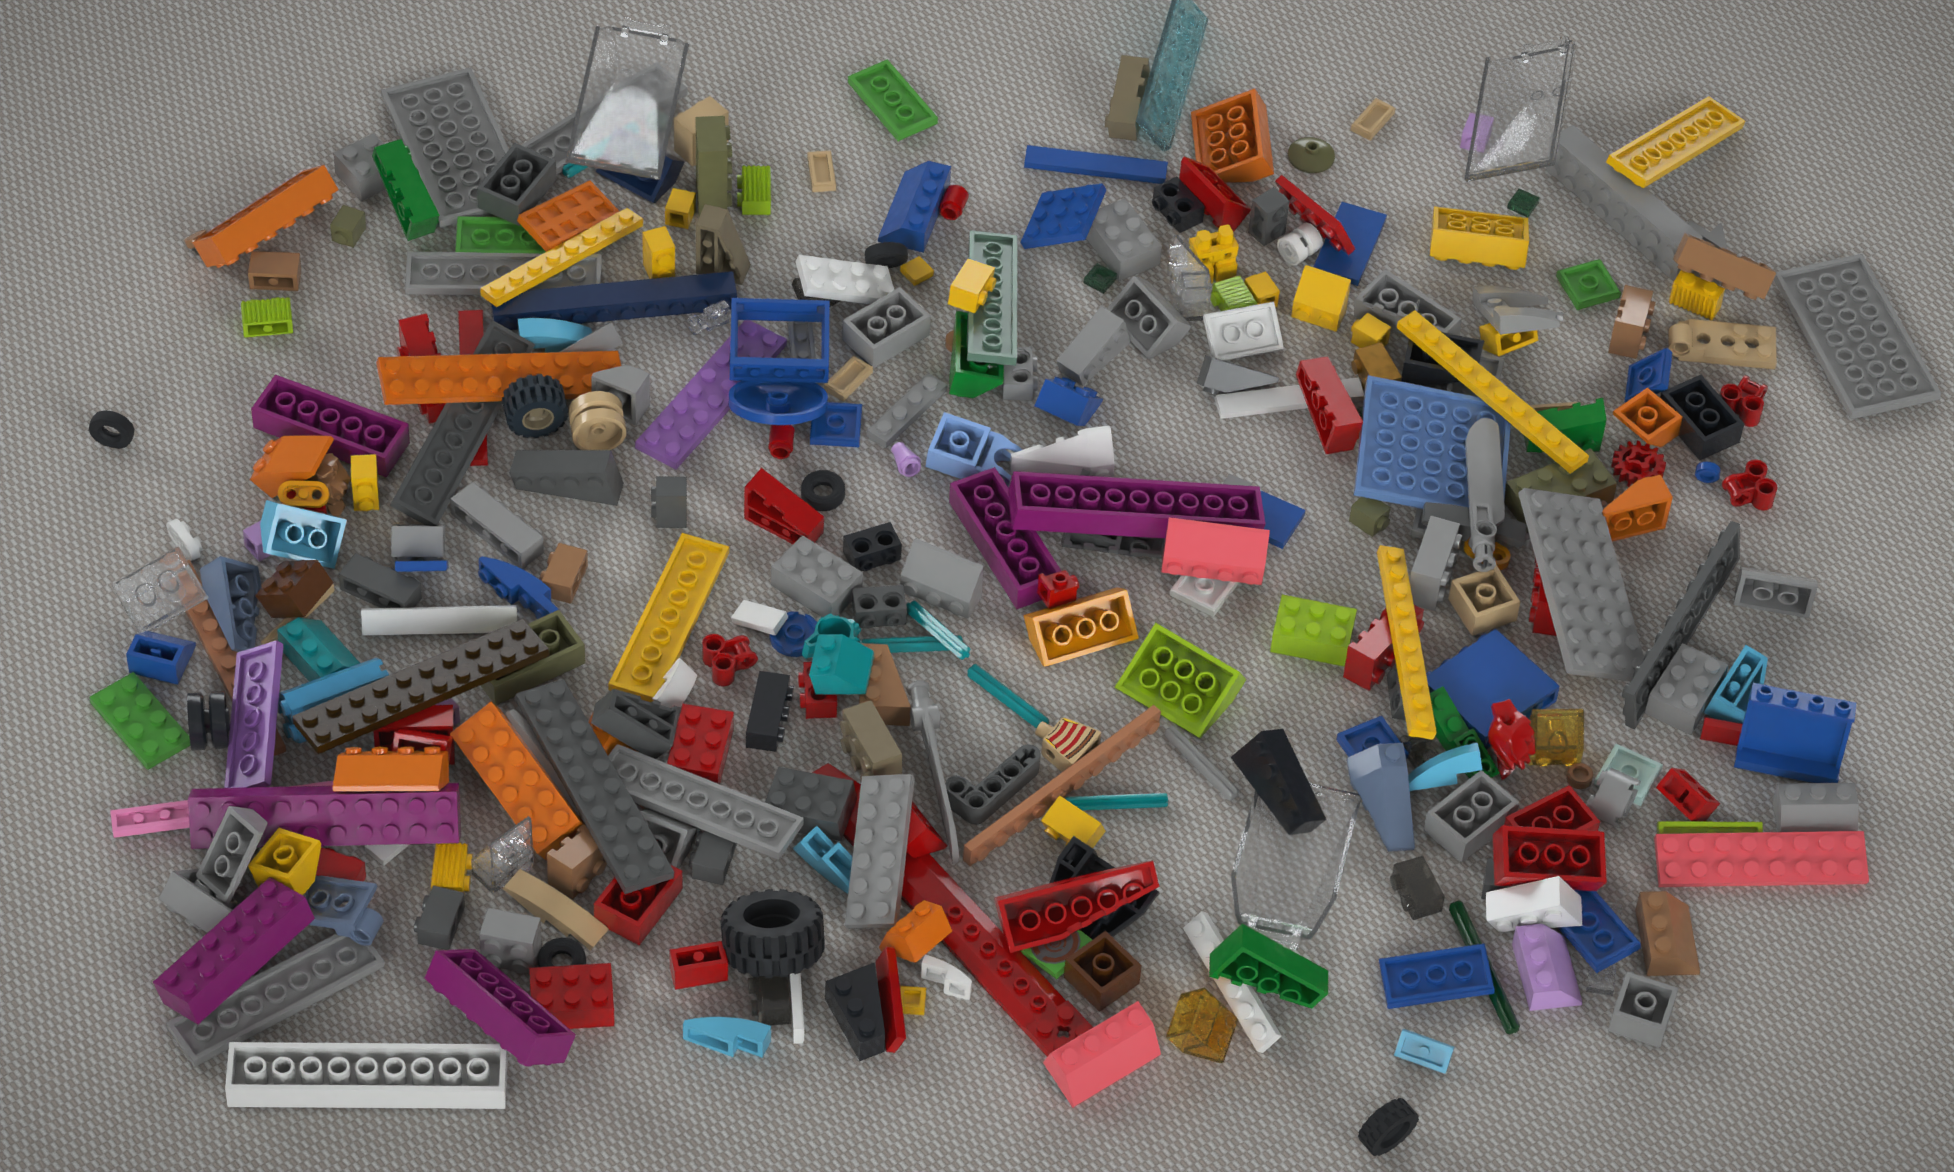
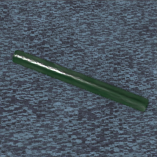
M1458 900L1450 903L1449 911L1465 946L1482 944L1463 902ZM1488 958L1494 985V994H1489V998L1505 1032L1509 1035L1517 1033L1520 1024Z

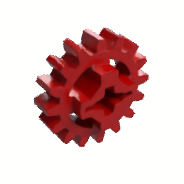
M1637 440L1636 445H1633L1628 441L1626 447L1620 445L1618 451H1614L1611 468H1614L1613 475H1620L1618 481H1627V487L1645 477L1661 475L1663 478L1666 462L1663 461L1664 454H1657L1659 448L1651 449L1650 444L1646 443L1643 446Z

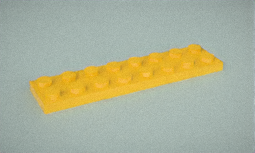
M1708 96L1608 156L1606 163L1612 166L1615 171L1622 173L1632 180L1635 185L1645 188L1741 130L1746 121Z
M681 533L608 683V690L616 689L641 696V700L653 701L652 698L666 682L663 677L680 657L729 555V546Z

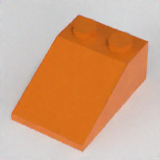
M282 436L275 441L272 439L263 448L265 453L262 458L254 464V472L250 480L268 496L274 498L278 495V489L282 483L286 481H305L314 476L334 438L331 436Z
M1661 475L1645 477L1636 481L1603 509L1602 514L1606 518L1612 542L1665 529L1673 496Z

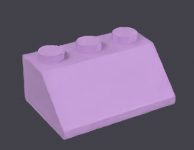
M1544 924L1516 926L1512 947L1529 1011L1582 1005V998L1565 936Z

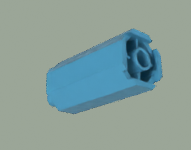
M374 658L279 692L278 713L283 714L285 723L282 726L286 737L292 738L293 741L299 744L307 741L293 724V715L388 676L387 670L381 671L379 668L380 665H383L381 659Z

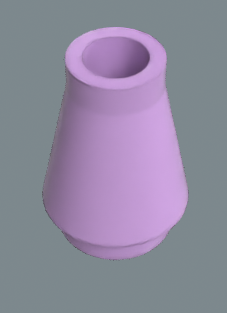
M902 442L892 446L891 451L899 473L906 477L916 475L921 469L920 458Z

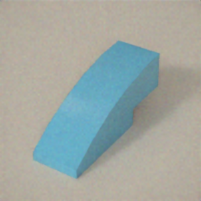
M546 318L518 319V334L534 343L533 349L545 348V353L560 352L592 333V328L564 320Z
M1478 743L1460 746L1443 752L1414 769L1408 775L1409 790L1414 791L1458 784L1456 774L1482 770Z
M816 826L793 849L819 874L848 894L853 857L839 842L834 844Z
M732 1017L694 1018L684 1021L683 1039L731 1057L739 1049L763 1058L771 1042V1026L752 1020Z

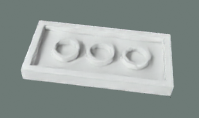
M798 255L795 261L804 296L871 304L894 291L888 266Z

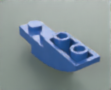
M483 556L478 559V575L484 583L490 584L501 599L504 598L511 605L519 601L525 609L529 608L537 619L559 610L551 602V589L529 572L501 560Z

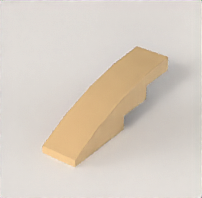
M521 869L503 887V890L535 917H539L542 923L547 920L566 937L571 934L590 951L609 930L608 927L570 898Z

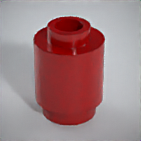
M950 185L947 187L939 206L942 217L947 220H956L962 215L969 198L967 190L960 185Z
M771 425L768 449L774 458H788L793 451L795 429L792 425Z

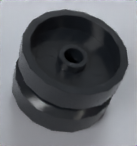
M225 690L211 691L209 695V708L205 707V699L201 692L187 693L191 750L206 749L208 745L207 733H211L212 745L215 749L228 748L230 714L229 707H227Z

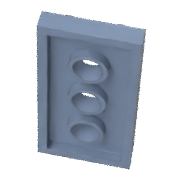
M316 875L314 883L303 895L315 918L309 925L333 928L338 936L350 937L360 945H371L384 922L383 917L378 912L367 908L378 888L377 884ZM349 901L347 905L339 907L342 903Z

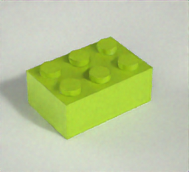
M1282 594L1270 652L1345 667L1347 649L1351 643L1357 609Z

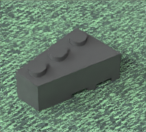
M613 689L595 703L591 723L638 752L657 759L673 747L681 707L673 706L669 708L662 706L659 701L641 700V696Z

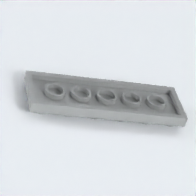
M912 774L862 776L845 926L848 929L890 928L899 921L915 780Z

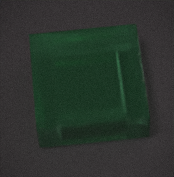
M1519 188L1508 202L1507 209L1528 218L1539 204L1540 197Z
M1097 263L1084 277V284L1104 294L1116 281L1117 273Z

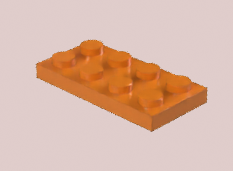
M589 180L519 214L517 221L547 252L620 211Z

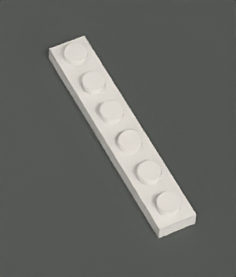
M1201 911L1183 929L1209 971L1210 953L1224 940L1208 913ZM1221 976L1219 979L1213 978L1257 1052L1264 1053L1282 1037L1252 986L1242 984L1240 987L1231 984V979Z

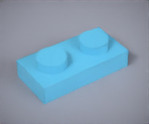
M1403 1029L1394 1056L1445 1074L1455 1047Z

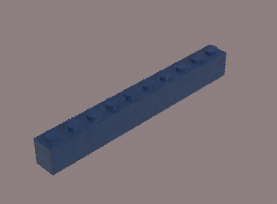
M731 271L527 290L498 307L491 304L493 321L509 330H518V319L523 318L556 319L577 324L731 310L732 298H737L734 274Z

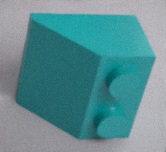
M818 634L809 673L815 693L866 694L874 651L843 634Z

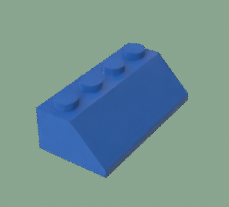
M927 161L904 172L878 236V242L901 243L907 249L924 253L940 212V203L947 187L950 186L951 166Z

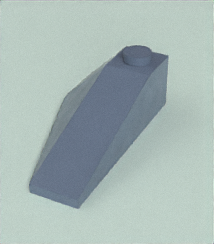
M220 556L200 568L203 592L231 650L241 652L254 648L256 643L257 628L254 624L255 617L259 615L260 608L257 607L258 599L255 595L262 588L259 568L255 565Z
M1403 743L1376 744L1348 757L1346 761L1350 783L1354 791L1357 790L1360 795L1364 809L1368 810L1375 822L1374 827L1388 852L1414 850L1415 843L1408 769Z

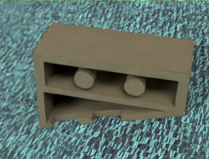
M1121 55L1114 93L1110 100V112L1105 117V128H1108L1109 138L1137 140L1151 94L1149 58Z
M705 204L696 223V274L733 271L735 284L742 285L751 264L731 215L727 209Z

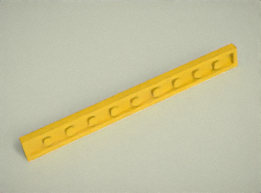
M1416 310L1397 322V329L1567 472L1571 474L1588 462L1589 455Z
M1380 545L1377 550V557L1408 736L1433 740L1437 732L1404 549Z

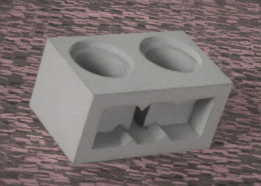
M1017 347L1016 366L1004 365L1003 400L1032 401L1033 391L1038 390V376H1033V372H1037V357L1032 356V347Z

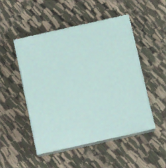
M1615 744L1595 778L1594 785L1600 787L1596 783L1602 771H1609L1610 768L1616 769L1641 781L1640 785H1634L1633 788L1638 790L1633 803L1641 806L1662 771L1663 764Z

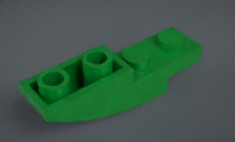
M1444 686L1431 692L1430 698L1437 732L1435 736L1445 751L1478 743L1482 771L1490 778L1498 775L1500 772L1474 728L1469 731ZM1479 771L1467 772L1465 774L1471 778Z

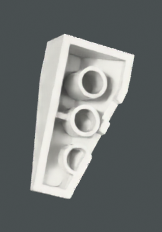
M1110 426L1086 428L1077 431V436L1066 440L1062 436L1056 438V443L1045 447L1039 444L1012 453L1010 473L1013 474L1014 471L1080 475L1082 469L1090 472L1089 476L1113 477L1115 462Z

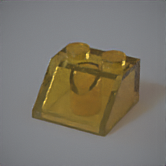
M1532 709L1531 723L1529 725L1535 732L1536 753L1529 755L1531 760L1529 765L1571 766L1575 763H1581L1584 751V709Z

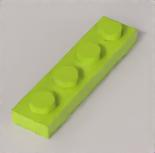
M1658 821L1656 823L1657 834L1763 832L1762 822Z

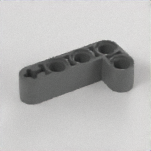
M1030 744L1021 746L976 786L962 776L956 775L948 778L945 785L951 810L970 824L977 825L986 821L1037 776L1040 768V750Z

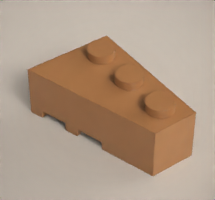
M862 643V645L874 651V659L866 694H859V704L871 700L885 725L910 726L911 706L888 644Z

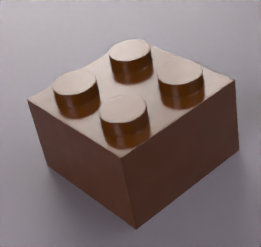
M286 560L277 566V571L271 578L263 582L262 588L255 596L271 618L305 617L334 582L318 560Z
M1105 931L1065 959L1064 978L1100 1012L1140 984L1142 965Z

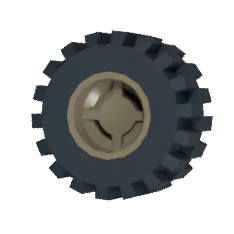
M531 374L526 375L527 377L525 378L520 377L516 379L517 382L510 383L508 385L509 388L504 390V397H502L507 425L511 432L514 431L518 436L523 435V438H539V436H549V433L558 431V427H563L564 421L568 419L569 412L562 384H559L557 379H552V376H543L542 374H537L536 376Z

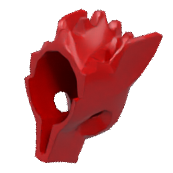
M1510 699L1491 705L1494 718L1488 731V740L1497 756L1501 780L1506 779L1514 771L1515 766L1524 770L1525 763L1529 764L1531 762L1529 755L1536 753L1535 732L1529 725L1531 721L1515 708Z

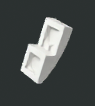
M678 658L663 677L666 682L652 699L661 702L662 706L669 708L673 706L681 707L696 681L697 674L682 659Z
M924 955L921 978L944 984V994L970 1000L972 980L951 964L938 958Z

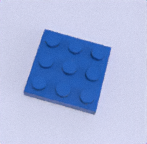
M1103 183L1042 193L1020 242L1023 248L1030 249L1086 240L1107 191Z

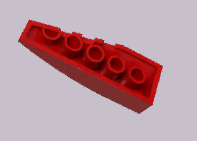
M1151 860L994 897L1009 951L1012 953L1062 940L1073 932L1092 924L1095 920L1116 911L1119 907L1140 898L1160 886L1154 862Z

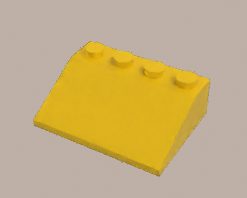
M1434 206L1430 239V256L1434 257V259L1440 261L1456 259L1464 264L1480 262L1488 267L1504 265L1512 270L1525 268L1529 245L1528 218Z

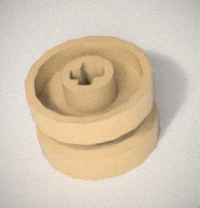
M593 391L582 394L571 402L568 408V416L571 425L572 441L577 448L581 450H612L623 443L626 437V425L623 418L622 402L617 396L610 392Z

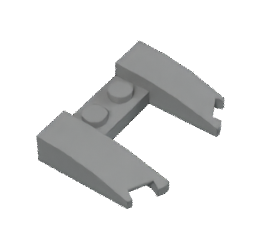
M1473 286V305L1500 335L1559 328L1560 321H1563L1562 312L1539 308H1525L1526 306L1548 304V297L1506 286Z

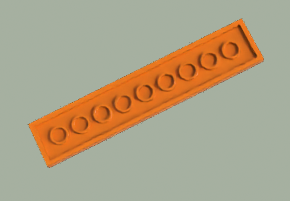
M618 351L378 357L376 362L384 405L502 401V397H504L503 392L509 388L508 385L510 383L517 382L516 379L520 377L525 378L527 377L526 375L531 374L532 376L537 374L552 376V379H557L559 384H562L565 399H576L582 394L592 392L591 376L593 373L621 366Z

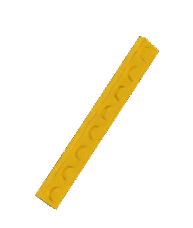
M625 208L481 287V296L498 307L643 226V218L629 208Z

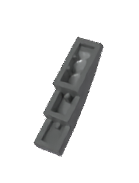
M1431 502L1424 504L1422 524L1427 526L1430 516L1460 523L1458 534L1462 535V540L1465 542L1470 538L1469 507ZM1505 517L1504 521L1497 526L1495 542L1500 540L1521 548L1525 543L1527 524Z

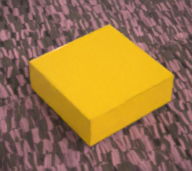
M920 256L900 266V272L914 286L934 276V270Z
M900 986L903 1014L924 1015L926 987Z

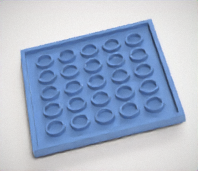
M1368 375L1365 385L1362 412L1363 424L1360 431L1354 495L1423 509L1426 502L1469 507L1465 441L1469 429L1476 421L1481 418H1489L1494 420L1499 426L1503 493L1505 499L1511 424L1479 397Z

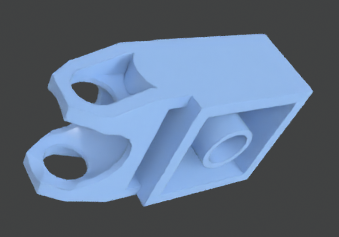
M944 412L928 449L925 467L959 479L995 467L1004 479L1007 487H1009L1011 475L996 463L999 461H1010L1011 453L1005 449L1014 452L1021 451L1022 449L1005 436L991 431L990 427Z

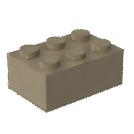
M870 700L842 709L843 721H840V728L843 738L840 739V744L843 752L849 754L852 768L855 772L858 771L860 773L861 780L862 776L902 774V753L873 702Z

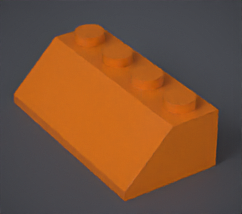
M361 747L345 748V752L337 756L333 791H439L449 783L448 751H440V747H425L424 751H414V747H400L398 751H388L387 747H374L372 751H362Z

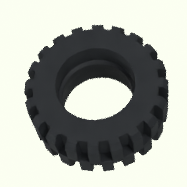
M766 889L764 892H751L748 896L742 895L738 897L737 901H732L721 915V938L728 964L740 973H749L752 977H787L788 974H798L803 969L811 968L814 963H817L824 952L823 912L811 897L803 896L800 892H788L786 889H780L779 891Z

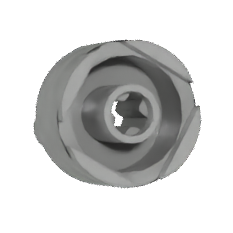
M1610 768L1609 771H1602L1596 785L1600 786L1597 794L1590 796L1587 806L1599 820L1620 828L1622 823L1618 820L1619 818L1621 819L1622 815L1626 817L1638 792V790L1633 789L1634 785H1640L1641 781L1613 768Z

